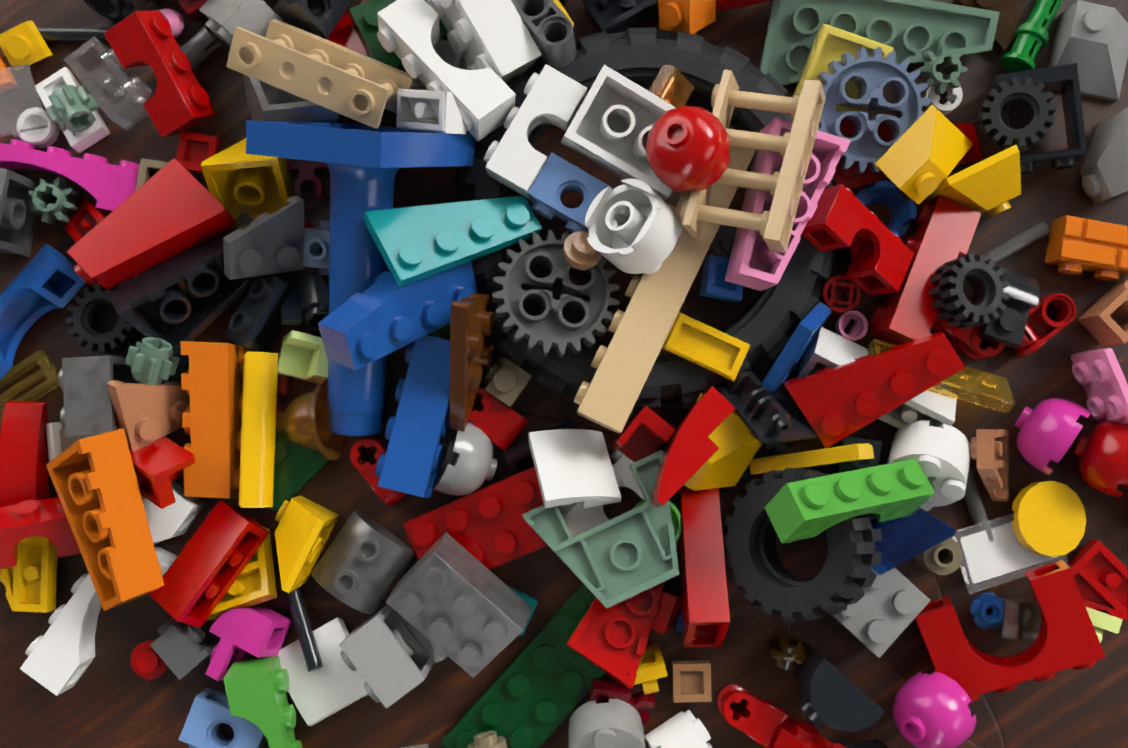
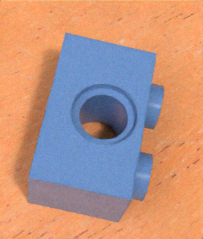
M551 153L528 192V199L533 203L532 210L549 220L556 216L566 222L565 229L570 233L578 231L588 232V228L585 226L587 211L595 197L609 185L556 154ZM567 192L578 193L583 199L582 204L574 209L565 207L561 202V198Z
M209 687L195 696L178 739L189 744V748H264L267 741L263 732L255 724L230 714L226 694ZM221 723H226L232 727L234 738L226 737L221 732Z

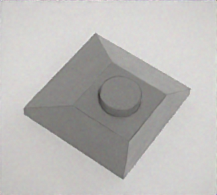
M1077 0L1058 16L1048 67L1077 63L1081 95L1112 102L1118 101L1128 58V22L1116 8Z
M1128 107L1098 124L1081 166L1082 187L1085 193L1091 197L1094 205L1128 191Z

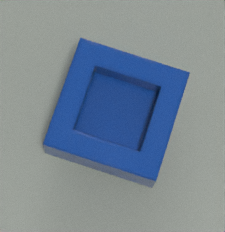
M712 254L704 258L700 296L733 303L742 300L743 286L724 281L729 258Z

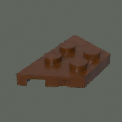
M475 292L470 294V297L465 296L462 297L461 301L454 300L451 303L449 428L465 431L485 367L490 366L493 358L494 345L489 343V335H491L495 323V312L490 311L491 295Z

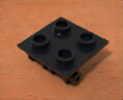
M744 369L739 372L732 388H718L719 393L736 408L733 412L741 418L750 429L751 435L761 444L813 439L818 436L778 389L770 392L766 387H763V384L752 371L747 372Z

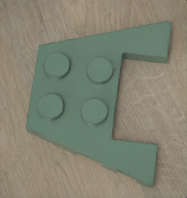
M662 450L629 465L646 503L577 536H571L558 506L545 508L542 505L522 514L525 521L606 608L679 575L670 501L668 500L659 508H656L651 503L656 478L664 456Z

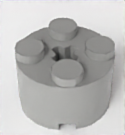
M608 698L609 703L596 704V700L586 702L572 714L569 720L568 748H646L644 727L640 714L633 706L619 699Z

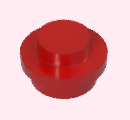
M147 640L140 643L131 654L133 671L145 679L157 678L168 668L150 646L155 640Z

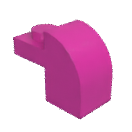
M237 608L225 612L213 623L209 632L221 639L210 654V664L205 674L216 681L223 680L233 662L246 660L249 653L257 658L278 656L293 620L267 608Z

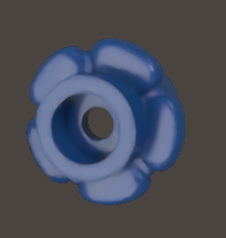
M984 592L973 598L969 611L974 623L982 629H988L989 627L997 629L1004 624V615L1008 612V608L1004 599L997 598L995 593ZM987 608L992 609V613L989 615L986 613Z

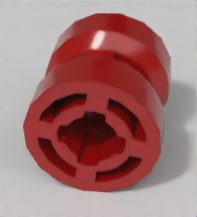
M836 275L824 284L819 300L831 308L830 316L840 315L854 309L859 303L861 290L847 275Z

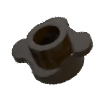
M792 636L770 638L769 644L773 647L770 650V656L774 665L784 670H797L801 664L806 663L807 655L804 651L807 650V645Z

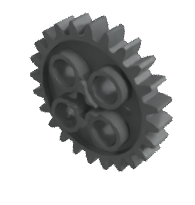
M549 230L545 241H542L535 232L532 235L530 246L524 240H518L517 248L519 254L508 249L505 258L510 264L498 263L497 271L504 277L493 278L492 286L501 291L493 293L491 300L492 302L503 304L495 310V317L508 318L503 324V332L514 328L517 332L513 342L516 344L523 338L529 340L527 344L528 352L532 351L536 344L541 345L543 357L547 356L552 347L556 348L558 357L562 358L567 346L577 355L581 350V341L591 348L595 343L593 334L603 337L607 330L602 323L611 324L614 315L607 310H616L620 303L618 300L610 297L618 293L620 285L609 284V281L616 275V270L604 271L603 267L608 261L605 257H601V260L595 266L587 270H578L568 264L563 253V245L565 239L569 236V231L564 232L561 240H556L553 230ZM533 265H542L548 269L549 276L545 278L535 277L529 268ZM572 272L582 273L587 279V284L583 286L573 284L568 274ZM527 285L531 290H522L521 286ZM552 288L559 289V295L561 296L559 300L552 299ZM586 296L590 299V302H584L580 297ZM534 301L542 307L543 313L538 316L528 315L523 309V304ZM565 309L576 310L581 316V322L577 324L567 322L563 318L562 311Z

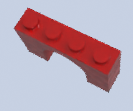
M1063 560L1024 571L1040 612L1041 624L1035 641L1024 651L1012 656H993L974 647L962 630L949 595L930 601L915 619L936 672L943 673L955 680L968 694L971 702H974L980 698V694L994 690L997 693L1009 692L1017 688L1018 683L1031 679L1037 682L1050 680L1059 671L1069 668L1074 670L1088 669L1097 663L1096 660L1106 658L1071 569Z

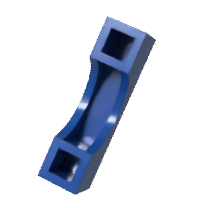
M48 244L41 248L0 295V380L12 368L17 347L28 329L48 311L63 309L86 283L72 269L76 263Z

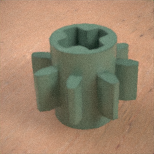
M942 45L937 49V56L931 51L923 53L922 56L926 62L923 67L915 70L919 69L921 71L920 74H922L924 80L922 83H928V86H935V94L939 95L945 92L946 84L952 89L960 87L961 85L957 78L960 73L968 71V68L961 65L959 58L963 54L962 51L951 54L948 53L947 45ZM940 64V67L946 68V75L936 72V65Z
M62 85L48 96L52 106L47 107L46 112L53 123H58L62 131L68 129L71 132H82L90 128L96 121L92 112L98 110L99 106L93 95L86 92L84 86L81 85L77 88L74 85Z
M59 177L54 180L53 184L41 178L40 185L34 191H29L34 204L29 210L42 214V221L52 225L56 218L68 224L70 222L69 216L75 211H80L75 199L80 193L73 188H67L68 182ZM54 198L57 199L55 204L52 203Z
M145 337L142 343L137 342L135 347H129L125 364L132 366V376L137 381L158 385L162 383L163 379L168 380L169 375H175L179 358L172 356V345L167 341L155 337Z

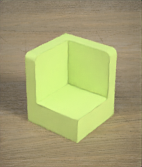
M295 330L285 335L278 358V374L317 384L327 380L328 358L322 338Z

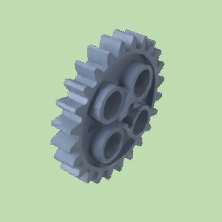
M865 47L857 50L855 59L848 51L841 56L842 65L836 60L828 64L831 74L821 72L817 76L823 84L822 87L826 97L818 130L851 140L846 152L841 156L842 170L849 169L854 162L856 173H863L867 163L871 173L880 172L875 163L923 115L922 106L932 102V99L921 98L920 92L928 87V83L916 85L914 81L921 71L918 69L908 73L906 71L910 61L908 58L898 64L895 63L896 51L894 50L888 53L885 58H882L881 47H877L872 50L870 57H868ZM850 80L858 85L859 95L857 99H852L846 95V81ZM885 85L892 86L896 91V100L893 104L887 102L883 97ZM840 104L857 109L868 104V109L899 111L901 116L897 118L887 114H877L868 118V113L842 112L837 111L835 106ZM843 118L850 120L854 125V133L851 138L843 136L840 132L839 125ZM881 122L887 124L891 130V137L888 142L882 141L877 134V129Z

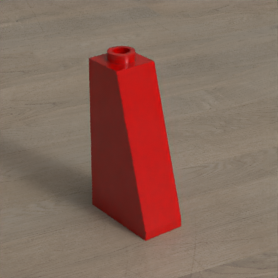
M173 158L73 245L67 253L77 262L72 269L86 283L91 285L96 281L106 290H109L230 229L237 222L226 208Z
M690 488L680 489L678 511L682 518L679 546L684 648L722 647L730 624L719 489L697 491Z

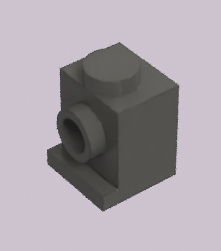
M172 617L157 630L161 636L150 646L177 678L181 680L208 659L213 648L218 643L214 642L209 645L205 641L206 635L202 628L176 621Z

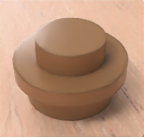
M584 231L570 234L565 239L563 245L566 261L570 266L578 270L590 269L602 257L589 244L587 240L589 233Z

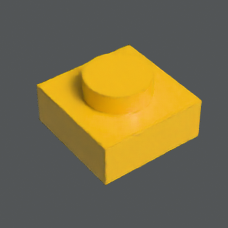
M32 20L25 21L0 34V47L15 72L22 71L53 55Z

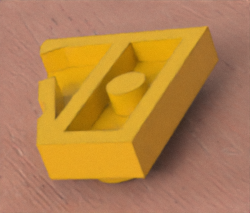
M270 534L210 614L209 620L217 619L232 609L249 608L277 598Z
M33 536L21 540L18 547L17 566L0 569V582L6 588L5 595L12 611L47 613L56 610L57 550L53 542L47 538Z

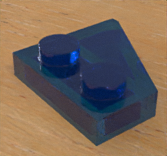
M921 507L907 517L880 523L877 518L870 520L873 529H881L882 541H875V551L882 552L881 564L873 565L871 570L881 576L953 537L956 530Z

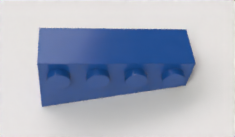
M471 261L400 288L396 284L391 272L384 270L373 279L375 283L362 294L355 293L318 323L327 358L332 362L356 371L449 324L452 301H461L462 297H470V294L477 293Z
M425 335L415 340V342L409 343L407 346L405 363L409 364L406 378H401L396 388L395 401H398L399 405L396 417L391 416L388 421L385 438L389 439L386 455L381 454L378 459L375 476L380 478L378 487L430 498L444 453V445L439 444L440 437H447L451 430L449 428L450 340Z

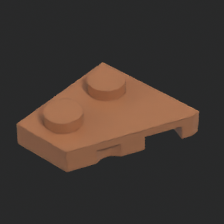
M119 380L107 382L119 429L124 428L130 451L134 452L182 427V413L190 405V397L186 390H182L181 382H166L158 385L142 382L140 384L122 383Z

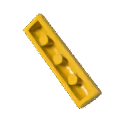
M244 353L239 481L240 508L273 507L278 353Z

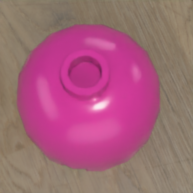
M1062 398L1043 400L1034 410L1026 406L1014 426L1020 429L1016 439L1019 453L1032 467L1049 476L1053 470L1047 464L1050 460L1056 463L1060 462L1083 427L1076 422L1080 415L1088 418L1091 411L1077 403Z
M924 671L916 673L901 686L895 696L893 716L899 732L916 748H957L973 734L977 722L976 714L971 717V711L968 707L971 700L968 694L955 680L943 673L933 672L931 675L923 674Z

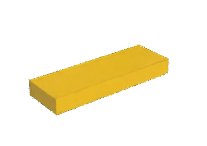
M869 443L852 444L752 459L749 464L751 475L773 470H785V468L803 469L874 459L873 447Z

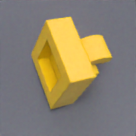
M658 643L646 646L636 673L637 677L634 685L642 683L645 695L658 692L657 679L668 676Z

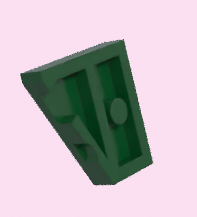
M276 430L273 507L266 508L278 511L285 500L290 501L293 495L309 483L319 470L335 458L337 451Z

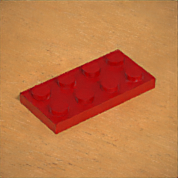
M535 466L402 523L418 560L445 532L488 569L548 546L525 521L522 515L544 505Z

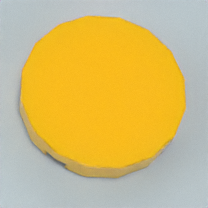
M1056 481L1033 482L1021 489L1014 499L1011 511H1014V521H1011L1012 530L1019 543L1028 551L1038 555L1054 557L1066 555L1078 546L1084 536L1087 522L1085 509L1077 493L1067 485Z

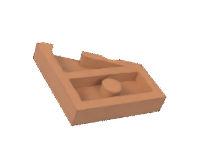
M976 429V437H972L970 443L972 460H977V470L992 501L1009 502V430Z

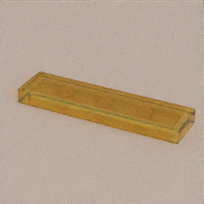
M873 339L867 347L868 355L873 356L889 351L891 347L897 345ZM967 366L928 389L931 392L1004 413H1009L1015 406L1007 378Z

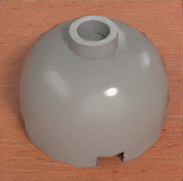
M468 422L465 431L451 429L447 437H442L440 444H444V453L433 490L453 496L467 495L478 490L484 480L490 481L493 478L497 468V459L492 458L493 445L490 438L481 429Z

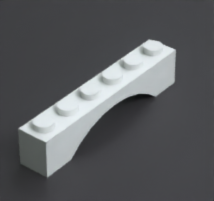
M174 480L171 481L176 502L163 509L141 495L154 545L166 539L183 535L205 506V503L197 497H185L184 488ZM87 573L83 574L72 586L71 592L73 596L68 603L58 607L48 620L51 626L44 636L40 635L27 648L25 654L28 658L20 667L23 672L56 696L74 687L96 656L95 633L102 605L91 577Z

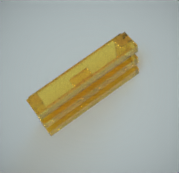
M38 350L12 367L0 380V388H2L37 364L41 367V369L0 395V406L44 377L48 379L14 401L34 402L59 386L58 375L55 372L57 369L53 363H49L47 359L49 356L46 351ZM4 408L0 410V422L3 419Z

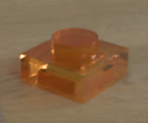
M663 64L649 92L678 108L686 104L694 86L675 66Z

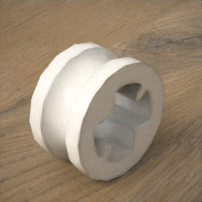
M947 84L945 91L948 93L946 98L950 101H947L944 105L939 103L940 96L935 94V86H930L924 95V98L932 99L931 103L925 105L928 109L933 105L943 115H947L957 108L963 97L961 87L952 89Z

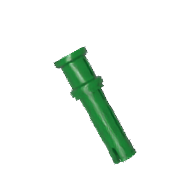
M1037 0L1026 23H1023L1016 29L1014 34L1016 40L1010 52L1004 54L1001 59V65L1007 71L1013 73L1035 69L1034 61L1040 49L1046 47L1049 41L1048 29L1063 0Z

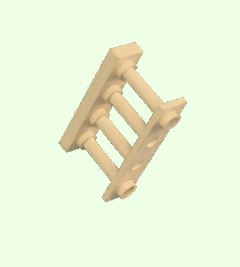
M278 19L269 21L266 37L239 26L235 27L226 65L230 69L375 129L379 128L384 109L397 113L398 88L414 89L416 79L412 78L407 72Z
M723 70L720 84H715L713 88L711 106L713 108L712 114L719 119L730 136V146L778 152L784 159L780 172L775 171L773 175L727 168L720 179L715 182L717 184L770 192V195L773 196L770 211H764L763 214L708 206L713 184L705 190L697 192L692 189L690 197L684 199L680 212L682 225L691 237H700L703 222L760 231V235L763 236L770 251L786 253L826 99L821 81L804 79L801 93H796L794 97L739 91V86L732 70ZM734 107L790 114L791 119H794L791 132H785L783 136L728 128Z

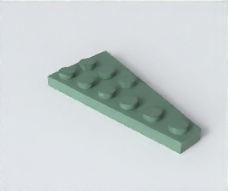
M931 0L771 1L759 70L765 75L769 72L782 86L798 83L821 23L893 47L894 51H896L895 63L897 64L907 58L910 59L909 65L925 63L926 61L923 59L922 54L931 51L937 56V49L942 45H947L948 53L951 54L959 51L963 52L962 56L986 53L992 50L1000 12Z

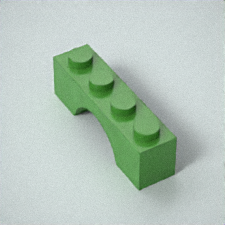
M915 458L786 483L764 508L781 543L784 544L816 537L826 529L842 521L863 514L874 513L879 523L910 516L933 496L935 491Z
M279 655L233 662L223 678L230 714L255 724L265 735L269 748H302L301 741L295 740L293 729L296 726V711L293 704H288L286 694L289 690V675L286 669L281 668Z

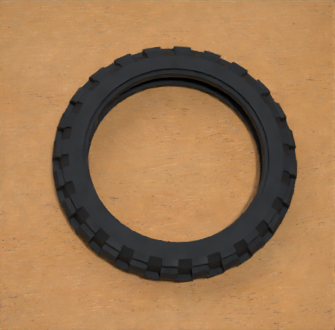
M627 28V32L607 34L606 31L592 34L578 38L576 43L577 54L569 65L564 67L550 66L587 87V94L602 67L606 65L649 92L684 98L710 111H713L711 106L712 91L715 84H720L723 70H732L739 86V91L788 97V91L769 72L765 75L750 64L748 57L728 46H725L723 49L704 41L705 37L679 30L677 34L657 32L656 28ZM542 57L538 58L534 65L521 75H515L507 83L509 88L516 94L515 106L519 109L527 97L524 94V89L533 73L540 75L547 64ZM734 107L730 125L735 130L760 133L775 118L793 122L794 119H791L790 114ZM504 124L481 140L477 141L475 139L474 166L457 167L453 182L452 203L511 196L512 189L487 175L485 168L487 162L484 161L485 154L494 140L500 142L507 131L504 128ZM552 124L540 125L531 132L528 141L532 147ZM833 177L825 188L832 187ZM801 234V239L778 284L766 290L758 291L745 312L723 331L751 345L739 372L746 369L747 372L752 371L757 377L775 363L799 323L820 303L819 299L824 284L829 281L835 257L833 250L821 252ZM509 246L471 260L477 293L491 295L492 298L493 293L501 291L492 286L494 277H504L497 271L498 263L510 264L505 258L506 251L510 249ZM522 285V286H521L522 290L527 291V290L525 289L524 285ZM490 298V311L495 312L503 304L492 302ZM534 301L523 304V309L528 315L538 316L543 313ZM495 317L494 328L489 336L513 363L532 375V378L537 382L573 400L583 380L591 383L597 371L596 368L591 367V364L599 348L595 346L589 348L581 341V350L577 355L567 346L562 358L558 357L556 348L552 347L547 356L543 357L541 345L536 344L534 349L528 352L527 344L529 340L523 338L515 344L513 340L517 331L514 328L505 332L502 330L503 324L508 318ZM674 354L658 355L631 413H638L645 405L655 413L690 408L694 406L700 393L704 394L712 386L717 391L719 387L732 388L735 381H730Z

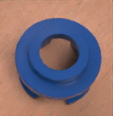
M892 181L876 182L874 185L864 188L855 196L866 208L874 203H882L887 206L891 213V220L887 228L900 238L908 230L911 220L916 219V202L908 200Z

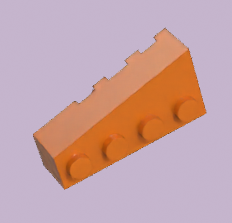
M180 341L181 355H189V370L187 373L181 374L182 390H186L190 397V405L182 413V428H184L186 435H190L191 443H186L183 448L194 454L195 458L194 464L184 468V496L229 499L239 497L244 353L249 352L250 348L246 349L229 343Z
M124 428L79 439L46 466L103 610L106 611L164 586V581Z

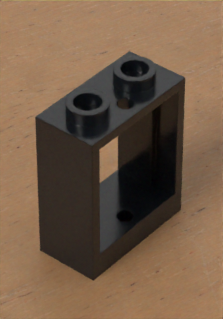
M1077 63L996 75L991 84V90L995 89L1000 82L1005 80L1008 83L1014 77H1019V81H1024L1026 77L1033 78L1032 84L1037 86L1041 82L1045 85L1044 92L1061 90L1068 149L1021 155V175L1036 172V167L1051 165L1052 170L1075 167L1076 162L1080 161L1087 154ZM1005 105L1001 111V118L1003 123L1010 128L1008 108Z

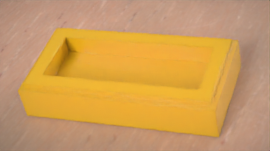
M678 312L661 349L730 381H735L751 345Z

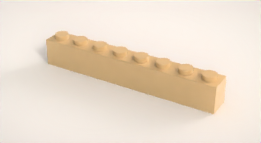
M730 146L728 168L746 171L756 149ZM714 183L708 206L728 209L738 187ZM681 190L682 192H679L681 196L676 207L668 204L675 211L680 221L682 203L685 198L690 197L691 190ZM703 222L699 238L691 237L685 227L682 226V232L677 239L674 249L662 262L660 269L651 275L643 274L642 277L634 274L625 293V296L631 298L625 312L619 309L616 311L608 328V331L614 333V336L608 348L600 345L591 364V367L596 368L597 371L591 383L583 380L573 401L580 405L577 411L578 415L618 434L622 432L720 224Z

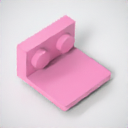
M1112 348L1079 352L1071 355L1070 357L1073 362L1072 373L1085 390L1088 397L1086 402L1087 408L1091 411L1090 414L1097 419L1099 424L1106 420L1128 424V384Z

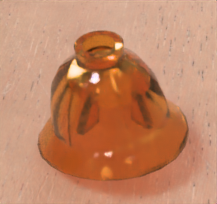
M323 381L317 385L314 391L296 397L286 410H280L276 416V428L278 432L286 433L287 438L296 445L318 450L327 459L334 461L341 456L345 435L334 433L329 429V408L327 407L328 381Z

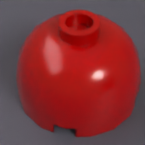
M695 106L674 108L660 116L650 129L646 143L647 161L660 182L673 191L682 192L681 190L694 189L697 192L705 190L717 182L729 166L730 136L719 119L707 110Z
M1106 420L1096 425L1089 435L1080 434L1073 454L1080 456L1078 469L1082 479L1090 487L1112 497L1120 498L1123 493L1117 489L1118 485L1128 486V424Z

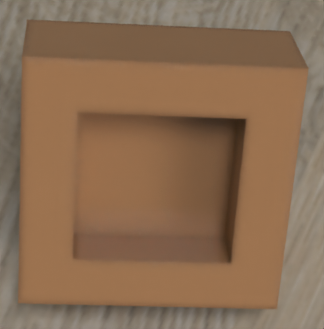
M671 661L673 702H712L710 661Z

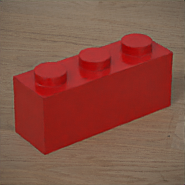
M220 499L216 506L208 513L205 521L190 541L185 544L182 552L167 572L163 574L164 586L151 592L150 596L176 621L201 628L270 532L243 510Z

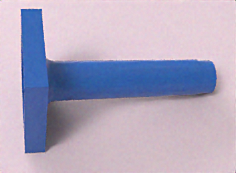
M246 120V154L324 162L329 168V314L355 293L362 294L375 283L373 279L384 270L390 271L363 220L365 211L393 209L394 180L399 168L474 166L475 138L472 134L437 133L379 126V128L375 129L368 125L353 123ZM387 355L356 371L328 360L327 407L329 408V429L332 432L348 436H365L382 431Z

